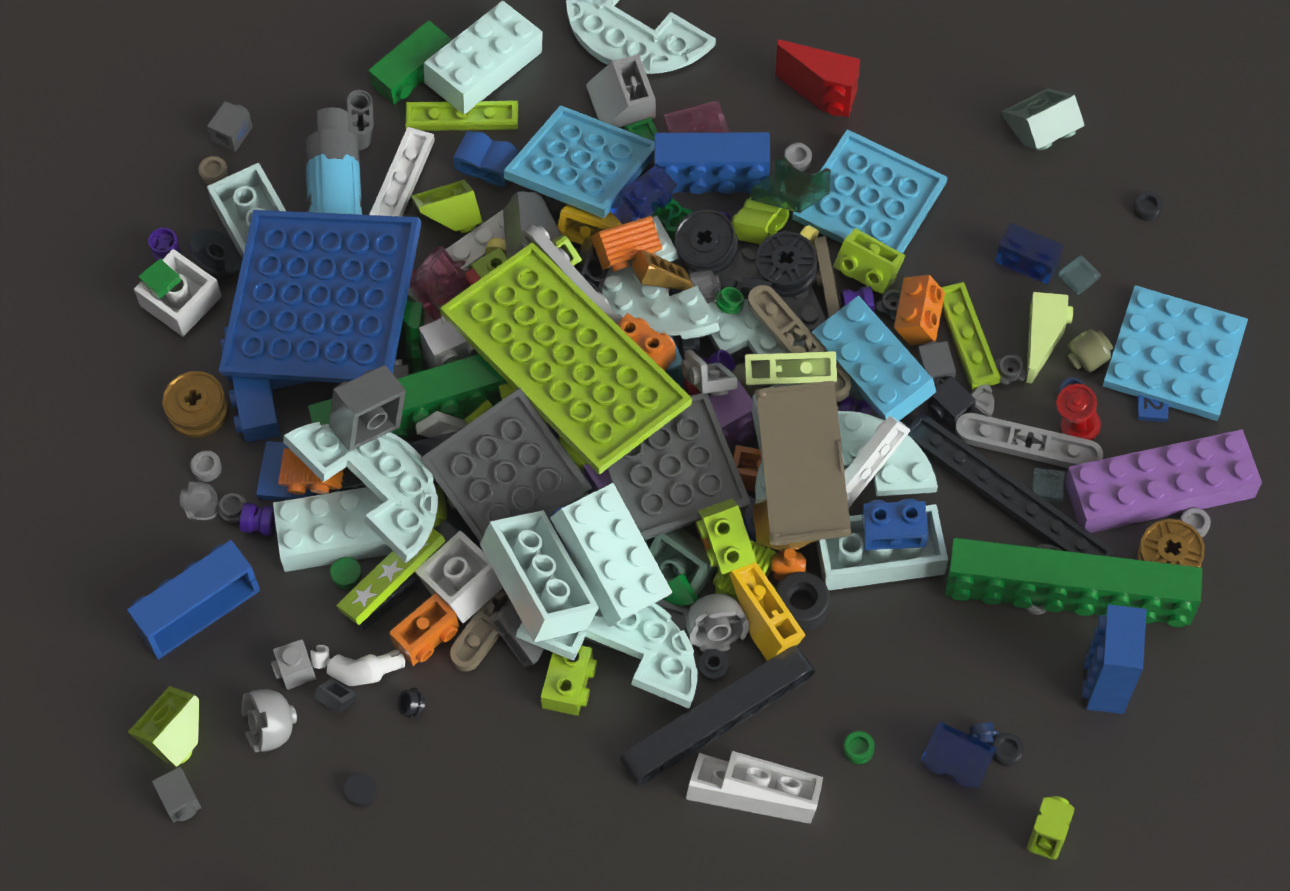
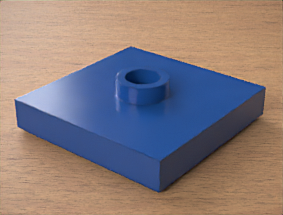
M266 441L256 493L257 499L286 501L318 495L311 492V490H306L304 495L292 494L287 492V487L278 484L283 449H288V447L282 442Z

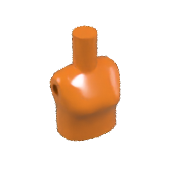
M792 548L777 552L772 560L773 577L781 581L788 574L805 572L806 558L802 553Z

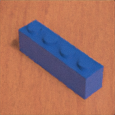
M223 327L226 339L228 327ZM220 339L222 352L224 348L225 339ZM227 376L228 382L233 381L234 389L229 390L232 407L238 408L239 415L234 416L237 433H243L245 442L281 436L270 379Z

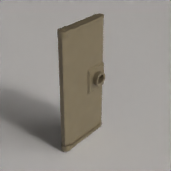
M834 381L756 390L770 528V545H787L789 543L850 536L851 526Z

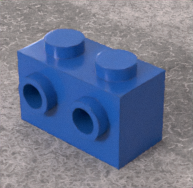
M904 499L900 502L886 503L883 500H874L869 504H863L864 550L925 548L928 540L925 501Z

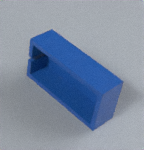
M770 132L655 133L656 192L664 194H674L676 192H691L693 194H702L704 192H720L722 194L733 192H748L751 194L769 192Z
M230 540L225 544H219L214 547L210 554L200 561H194L187 565L184 572L175 578L163 581L158 586V589L148 596H141L136 599L127 611L139 635L159 660L257 594L260 588L255 579L252 566L233 541Z
M1108 604L1105 614L1099 615L1097 627L1094 628L1093 639H1090L1088 651L1086 650L1084 658V669H1088L1087 677L1084 679L1082 686V698L1087 699L1086 710L1118 714L1125 713L1143 670L1147 609Z

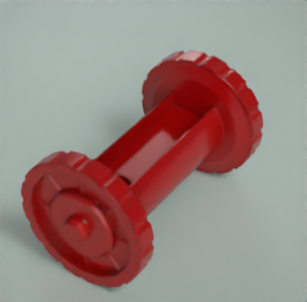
M1078 383L1070 384L1063 388L1056 400L1058 413L1062 417V433L1094 440L1099 435L1101 428L1100 417L1096 412L1097 399L1095 393L1090 387Z

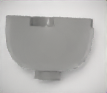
M710 594L698 599L690 607L686 617L687 635L691 645L694 644L700 647L703 653L710 649L724 652L731 649L729 644L736 641L739 637L741 640L745 639L749 631V622L737 600L726 594Z
M256 689L243 694L241 713L242 717L248 716L250 731H246L245 735L250 747L254 752H267L279 748L289 739L293 724L297 721L294 706L289 705L286 698L279 692L270 689Z

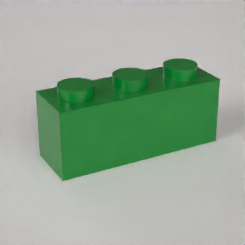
M428 20L368 70L371 86L395 105L401 99L407 98L416 86L424 82V62L452 41V39Z

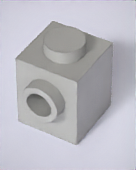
M303 639L273 649L276 660L271 662L276 679L283 678L287 690L317 680Z

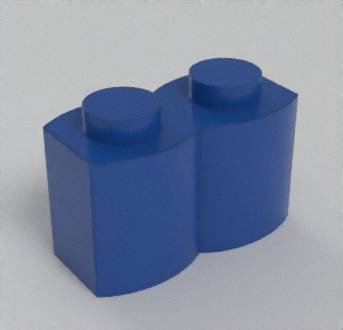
M467 131L453 157L454 169L467 176L481 178L492 185L506 187L509 181L504 179V169L518 155L519 150L508 141H493L485 133Z

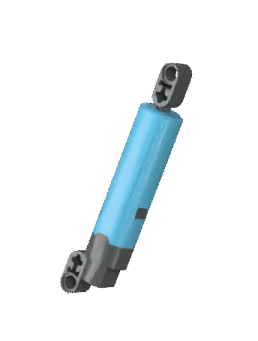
M364 90L350 92L347 97L346 110L334 107L317 110L315 132L309 135L305 141L306 186L309 208L307 212L362 215L359 150H363L370 145L374 125L372 97Z

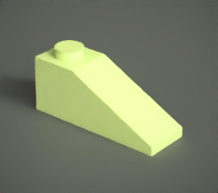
M1033 292L1029 313L1026 383L1034 381L1064 335L1066 324L1072 323L1073 307L1068 306V295Z
M836 351L745 355L746 386L801 384L823 381L837 382Z

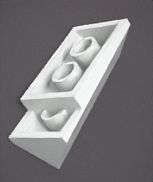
M732 751L729 761L699 753L686 799L811 824L818 805L823 777Z

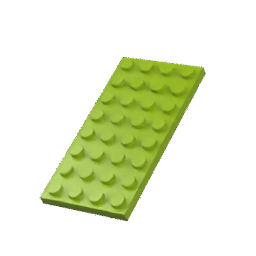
M533 242L440 308V314L515 390L522 389L539 415L598 475L692 405V398Z

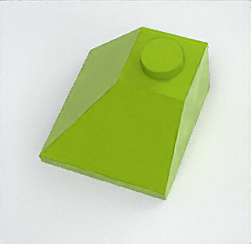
M465 179L411 195L412 202L420 213L454 231L460 230L461 233L469 232L477 228L476 225L483 223L474 190Z
M169 686L128 733L164 762L177 767L190 758L192 750L198 744L199 699L193 694Z

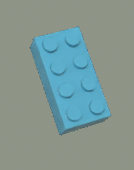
M859 295L812 331L815 338L828 352L836 351V362L850 377L851 385L881 419L886 420L890 415L900 421L936 393L933 378Z

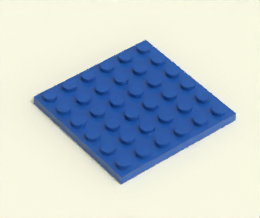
M253 210L219 372L223 376L333 383L350 382L362 376L366 371L375 370L384 365L393 374L422 223L419 217Z

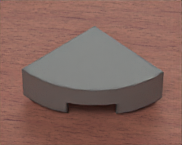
M987 384L976 387L971 393L976 399L974 412L991 417L995 405L992 389Z

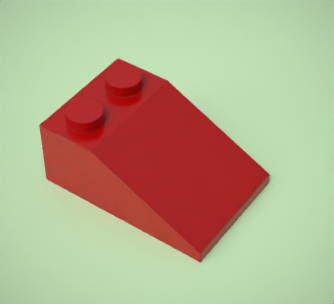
M778 40L775 76L821 111L833 116L849 118L858 88L860 59Z

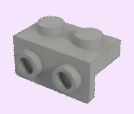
M685 350V360L681 361L683 377L701 393L719 396L728 394V390L738 389L737 377L721 363L706 364L692 350Z

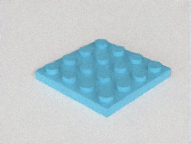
M560 105L504 169V179L605 218L655 157V141Z
M847 129L793 212L792 220L805 226L810 225L819 230V233L842 244L844 239L856 228L903 254L946 185L947 177Z
M1135 285L1103 387L1136 397L1139 395L1166 403L1169 407L1218 421L1248 319Z

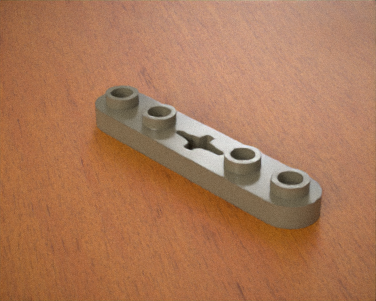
M823 236L815 238L813 246L816 250V258L820 269H817V285L824 288L830 318L841 308L827 238Z
M759 285L749 292V310L786 353H805V350L806 352H828L775 290L766 285ZM794 338L798 341L805 340L804 348L800 345L794 347ZM836 362L837 382L834 383L836 400L839 402L849 396L851 379Z
M504 588L476 612L452 645L450 658L456 669L460 671L474 670L500 637V634L488 617L496 611L494 604H501L508 597Z

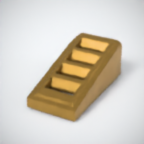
M645 250L638 251L631 265L642 285L687 290L694 287L683 267Z

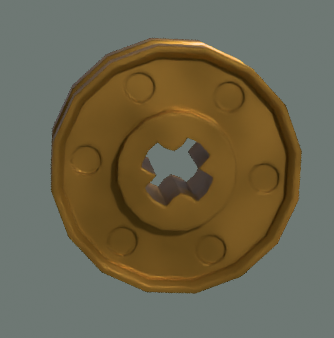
M189 371L178 375L168 384L163 393L162 405L171 426L179 434L186 437L202 438L213 434L223 425L228 416L229 404L221 383L213 375L203 371Z
M1165 519L1155 522L1146 529L1140 541L1137 560L1201 567L1204 559L1205 545L1201 535L1192 525L1181 520Z

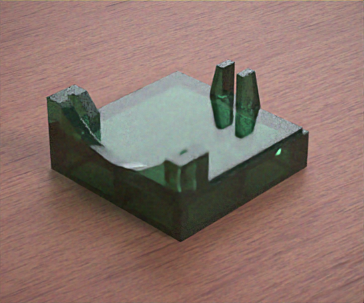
M780 157L776 160L775 173L751 188V200L801 213L830 193L831 169L825 168L816 174H808L796 169L787 158Z

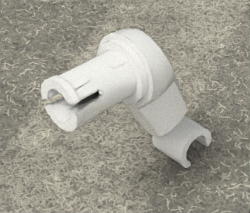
M318 645L316 647L317 652L310 651L311 664L314 668L322 669L327 667L328 675L348 686L379 682L385 673L404 668L405 666L404 655L400 654L398 649L377 657L369 654L357 660L339 654L330 659L329 648L325 645Z

